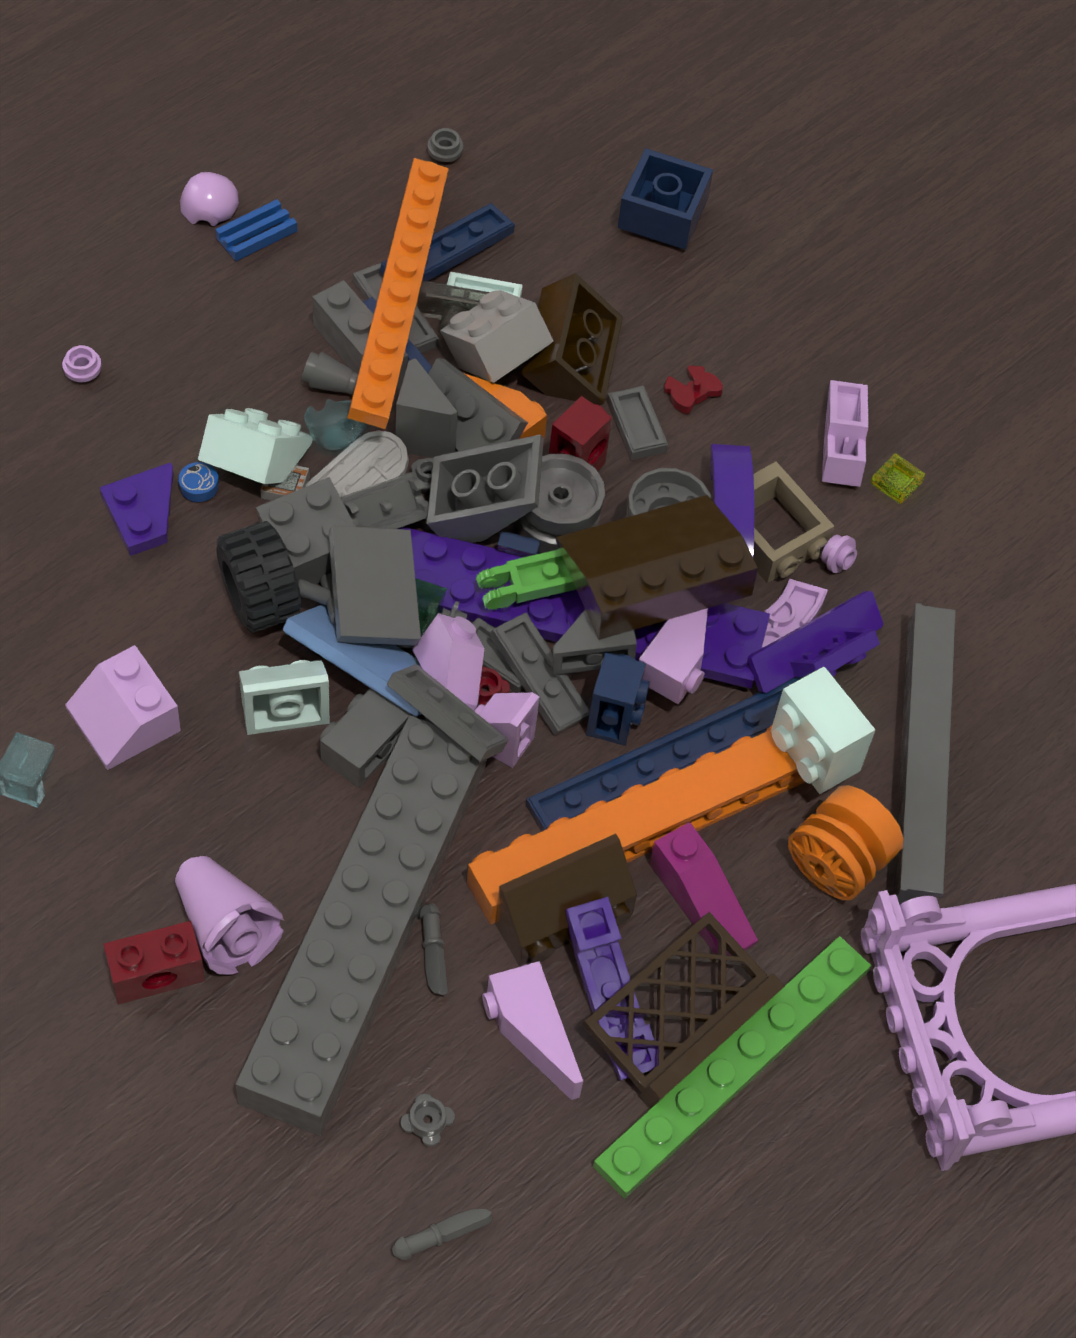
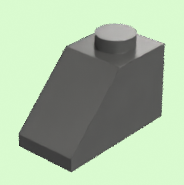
M585 609L553 646V675L601 669L605 652L614 655H628L635 659L637 642L634 630L599 640Z

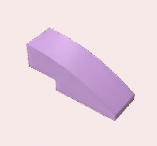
M830 380L824 434L822 482L861 486L866 464L868 385Z

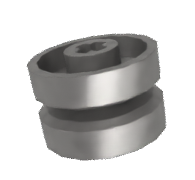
M548 454L542 456L539 505L514 522L516 532L520 536L538 540L541 553L558 550L556 537L599 525L600 512L605 499L604 481L597 470L581 458L568 454Z

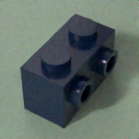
M605 652L593 691L586 736L626 746L632 724L640 726L646 705L645 700L650 681L643 679L646 663L636 661L628 655H614Z

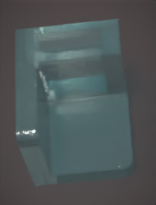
M16 732L0 761V795L38 808L45 796L42 776L55 754L54 746Z

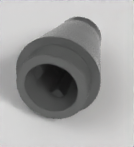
M322 351L320 355L311 352L301 381L309 383V388L353 395L358 373Z

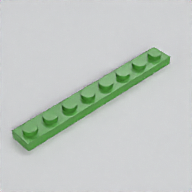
M839 936L594 1160L593 1168L626 1199L869 972L871 964Z

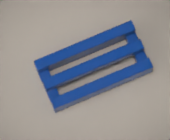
M276 199L215 229L216 239L236 262L298 230L296 220L289 218V212L286 209L282 210L281 203ZM281 222V224H279V225H277V226H275V227H273V228H271V229H269V230L263 232L264 230H266V229H268V228H270V227H272V226H274V225H276V224H278V223ZM249 237L251 238V239H249V240H247V241H245V242H243V243H241V244H239V245L234 246L235 244H237V243H239V242H241V241H243V240H245V239H247V238H249Z

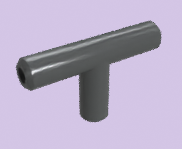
M324 574L321 577V586L302 579L298 580L301 597L326 605L330 620L336 625L332 574Z

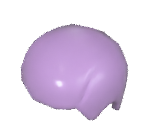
M200 172L191 177L180 199L181 213L190 223L196 224L199 220H205L211 226H216L219 222L231 219L239 204L238 191L232 181L225 176L212 172Z

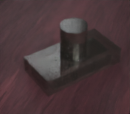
M422 281L418 295V309L424 317L441 320L439 326V333L441 334L440 330L450 324L453 316L460 312L471 310L480 304V299L490 292Z

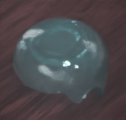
M328 399L321 411H316L311 406L307 408L303 420L317 445L331 451L344 449L364 434L367 427L366 423L347 418L351 404L350 400L334 402Z

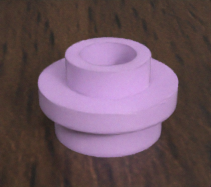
M85 345L72 347L68 350L62 362L65 375L76 382H87L96 378L102 368L99 355L92 348Z
M834 535L829 539L821 556L822 562L827 564L828 570L833 573H839L843 569L847 570L852 566L857 557L855 539L848 535L843 537Z

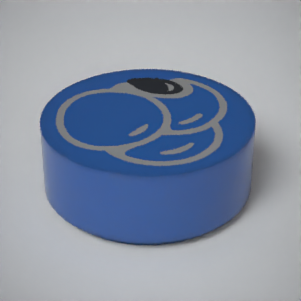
M194 462L186 465L179 474L181 494L193 502H204L216 495L219 488L217 471L214 467L204 462Z

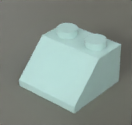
M299 660L290 665L275 667L255 666L249 670L239 671L247 735L330 724L329 680L322 660L312 662Z

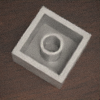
M501 290L487 293L480 299V304L469 311L456 314L451 318L450 324L440 330L458 367L492 383L554 342L535 302Z

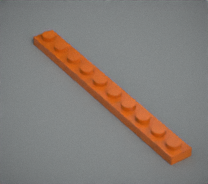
M417 158L413 159L347 416L349 419L386 429L449 169L433 162Z

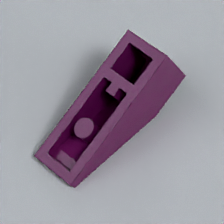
M688 822L654 841L649 865L691 923L694 925L710 912L745 951L756 945L758 939L715 855L693 825ZM705 927L699 934L712 952L718 955V940ZM726 950V955H727V956H732V955Z

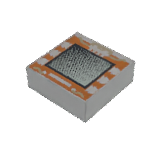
M296 465L284 482L263 484L261 499L273 501L304 488L310 477L309 468Z

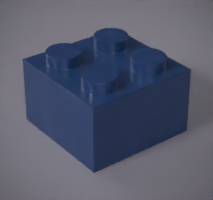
M645 148L622 196L618 228L686 250L708 201L714 169Z

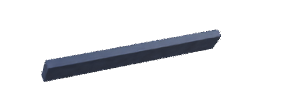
M794 677L767 693L760 692L526 798V807L542 832L554 821L563 817H568L569 819L576 817L598 801L609 802L621 797L627 789L634 785L642 784L645 786L657 781L662 774L670 769L679 768L681 770L693 765L698 758L706 753L715 752L717 754L729 749L734 742L742 737L750 736L753 738L765 733L773 725L783 689L804 677Z

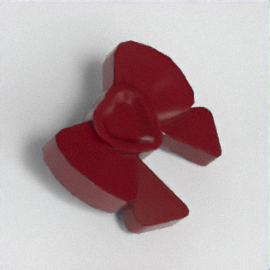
M687 366V374L692 380L687 383V386L671 376L667 377L664 386V392L670 393L673 407L685 414L690 413L695 404L706 400L708 396H722L723 393L721 381L715 375L705 372L703 366Z

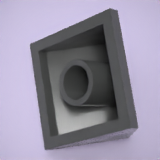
M414 358L408 362L396 403V436L402 440L408 450V454L434 458L435 456L454 453L456 448L458 412L417 359Z

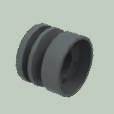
M658 468L644 473L633 483L628 495L626 517L708 495L711 498V495L704 483L691 473L676 468Z

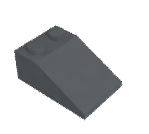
M535 435L435 456L433 460L427 525L439 537L475 543L486 540L537 508L539 505L544 438L541 435Z

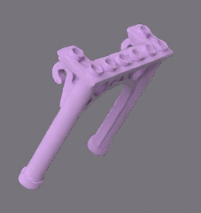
M1076 884L948 908H940L937 898L933 896L916 897L899 905L897 896H889L886 890L878 893L872 909L869 910L866 924L861 929L862 945L864 951L872 955L875 964L873 969L875 986L879 993L884 992L888 1004L886 1008L887 1023L892 1033L897 1032L901 1045L899 1049L901 1067L906 1074L910 1073L914 1085L912 1091L913 1104L918 1115L924 1116L928 1128L926 1131L927 1147L930 1155L937 1157L941 1171L949 1170L962 1156L1076 1133V1091L1057 1095L1034 1094L1015 1088L994 1075L974 1054L963 1035L956 1014L954 994L956 977L961 963L979 945L1000 937L1076 923ZM963 940L951 959L938 947L934 946ZM906 951L904 957L902 958L901 952ZM917 959L929 960L943 973L944 976L941 983L935 987L921 985L914 976L911 963ZM940 998V1002H936L933 1007V1018L929 1022L924 1023L917 1000L934 1002ZM932 1046L940 1048L946 1053L950 1061L956 1057L958 1059L949 1063L942 1074L940 1073ZM955 1075H965L980 1085L982 1089L979 1103L966 1105L964 1099L957 1100L953 1094L950 1078ZM992 1096H995L996 1098L1000 1099L996 1101H991ZM1007 1103L1017 1108L1009 1109Z

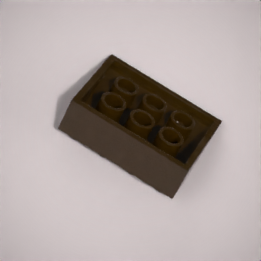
M708 495L556 537L558 548L599 640L753 595L758 567L741 533Z

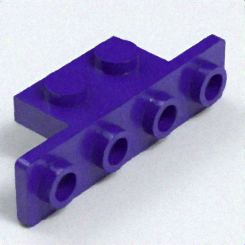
M864 591L749 655L747 658L759 692L767 693L794 677H806L822 667H825L833 677L837 674V668L866 658V652L880 644L876 631L883 627V620L873 592Z

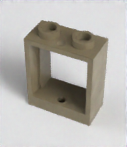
M777 461L753 474L754 509L776 497L806 532L774 550L754 528L753 559L758 567L757 573L766 583L773 581L779 576L785 578L791 575L800 564L810 558L812 560L820 558L834 530V525Z

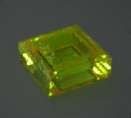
M894 453L872 476L871 484L899 504H902L923 483L926 474Z

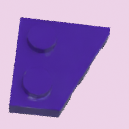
M171 462L99 487L101 498L130 556L163 545L168 541V518L171 510V487L174 479Z

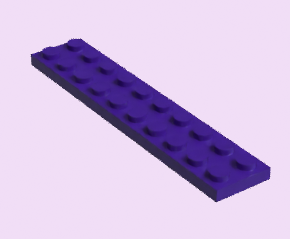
M397 528L411 530L418 609L440 614L443 608L451 610L455 601H459L457 610L466 613L467 620L474 622L477 618H480L492 627H498L527 613L543 639L555 642L559 641L585 610L577 589L520 603L515 601L509 607L488 610V608H485L482 599L484 598L483 595L494 589L497 590L511 584L510 581H507L500 587L481 589L476 580L477 575L487 568L491 569L492 567L504 565L506 561L523 558L522 556L453 538L439 537L436 534L415 529ZM727 603L708 608L704 653L701 665L704 678L752 689L754 675L747 658L762 648L770 614ZM668 620L634 630L637 642L636 661H639V658Z

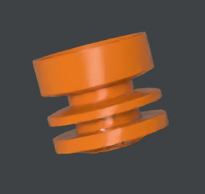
M846 785L839 786L816 809V814H811L788 837V848L796 865L815 886L828 895L840 900H853L875 878L876 871L883 869L903 848L904 838L900 826L892 814L876 798L862 789Z

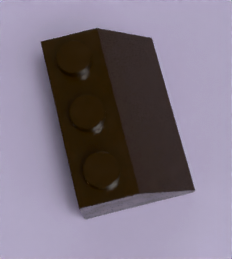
M574 273L542 288L538 310L554 342L524 362L522 375L546 396L577 401L582 396L593 404L601 405L605 403L623 316L579 275Z
M615 833L499 886L495 924L519 966L530 961L533 963L542 962L552 956L556 949L569 943L573 945L565 911L568 908L608 897L617 926L622 925L631 917L637 893L617 834Z

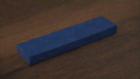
M489 203L434 233L421 284L513 234L515 224L492 203ZM387 260L381 262L380 272L383 275Z

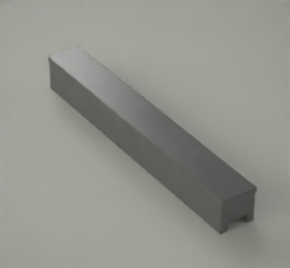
M916 603L908 623L897 816V823L900 826L904 841L903 848L895 856L893 895L897 896L899 905L920 896L942 898L944 892L956 610L923 606L921 603Z

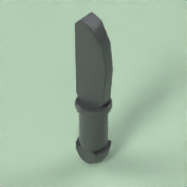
M427 903L420 911L424 932L422 945L425 948V972L428 986L433 993L445 996L448 992L443 948L444 941L441 938L439 918L441 912L437 905Z
M487 1209L467 1210L455 1214L436 1225L431 1224L429 1228L406 1238L402 1236L392 1247L393 1255L398 1259L408 1260L411 1259L412 1255L435 1245L439 1247L442 1245V1242H448L490 1224L492 1212Z

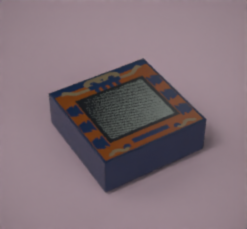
M501 532L498 551L528 557L540 554V542L536 539Z

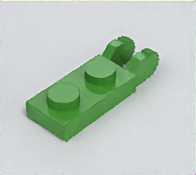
M559 549L506 561L504 565L492 567L491 569L487 568L479 572L476 577L478 586L481 589L500 587L507 581H510V586L501 587L497 590L494 589L483 595L484 598L482 599L485 608H488V610L509 607L515 601L520 603L576 590Z

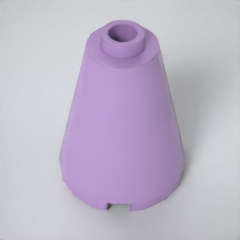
M193 857L181 865L176 875L175 883L189 921L192 922L203 959L210 969L217 974L238 973V970L235 968L236 966L248 961L252 967L273 951L283 933V929L280 927V919L284 920L283 915L275 905L210 857Z

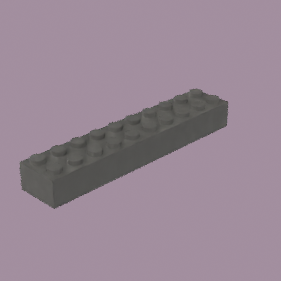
M409 715L235 1084L238 1105L322 1136L418 921L420 911L426 903L486 768V759L481 762L434 723Z

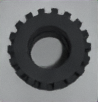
M263 521L218 536L216 553L223 583L238 619L250 633L286 622L289 617L300 613L301 595L292 561L282 538L269 522Z

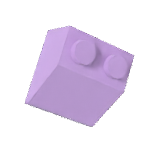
M136 645L99 663L65 704L67 711L107 770L181 731L177 704Z

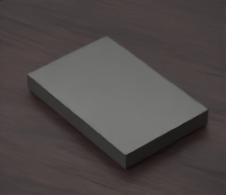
M332 525L329 530V545L337 642L417 646L421 640L411 530Z

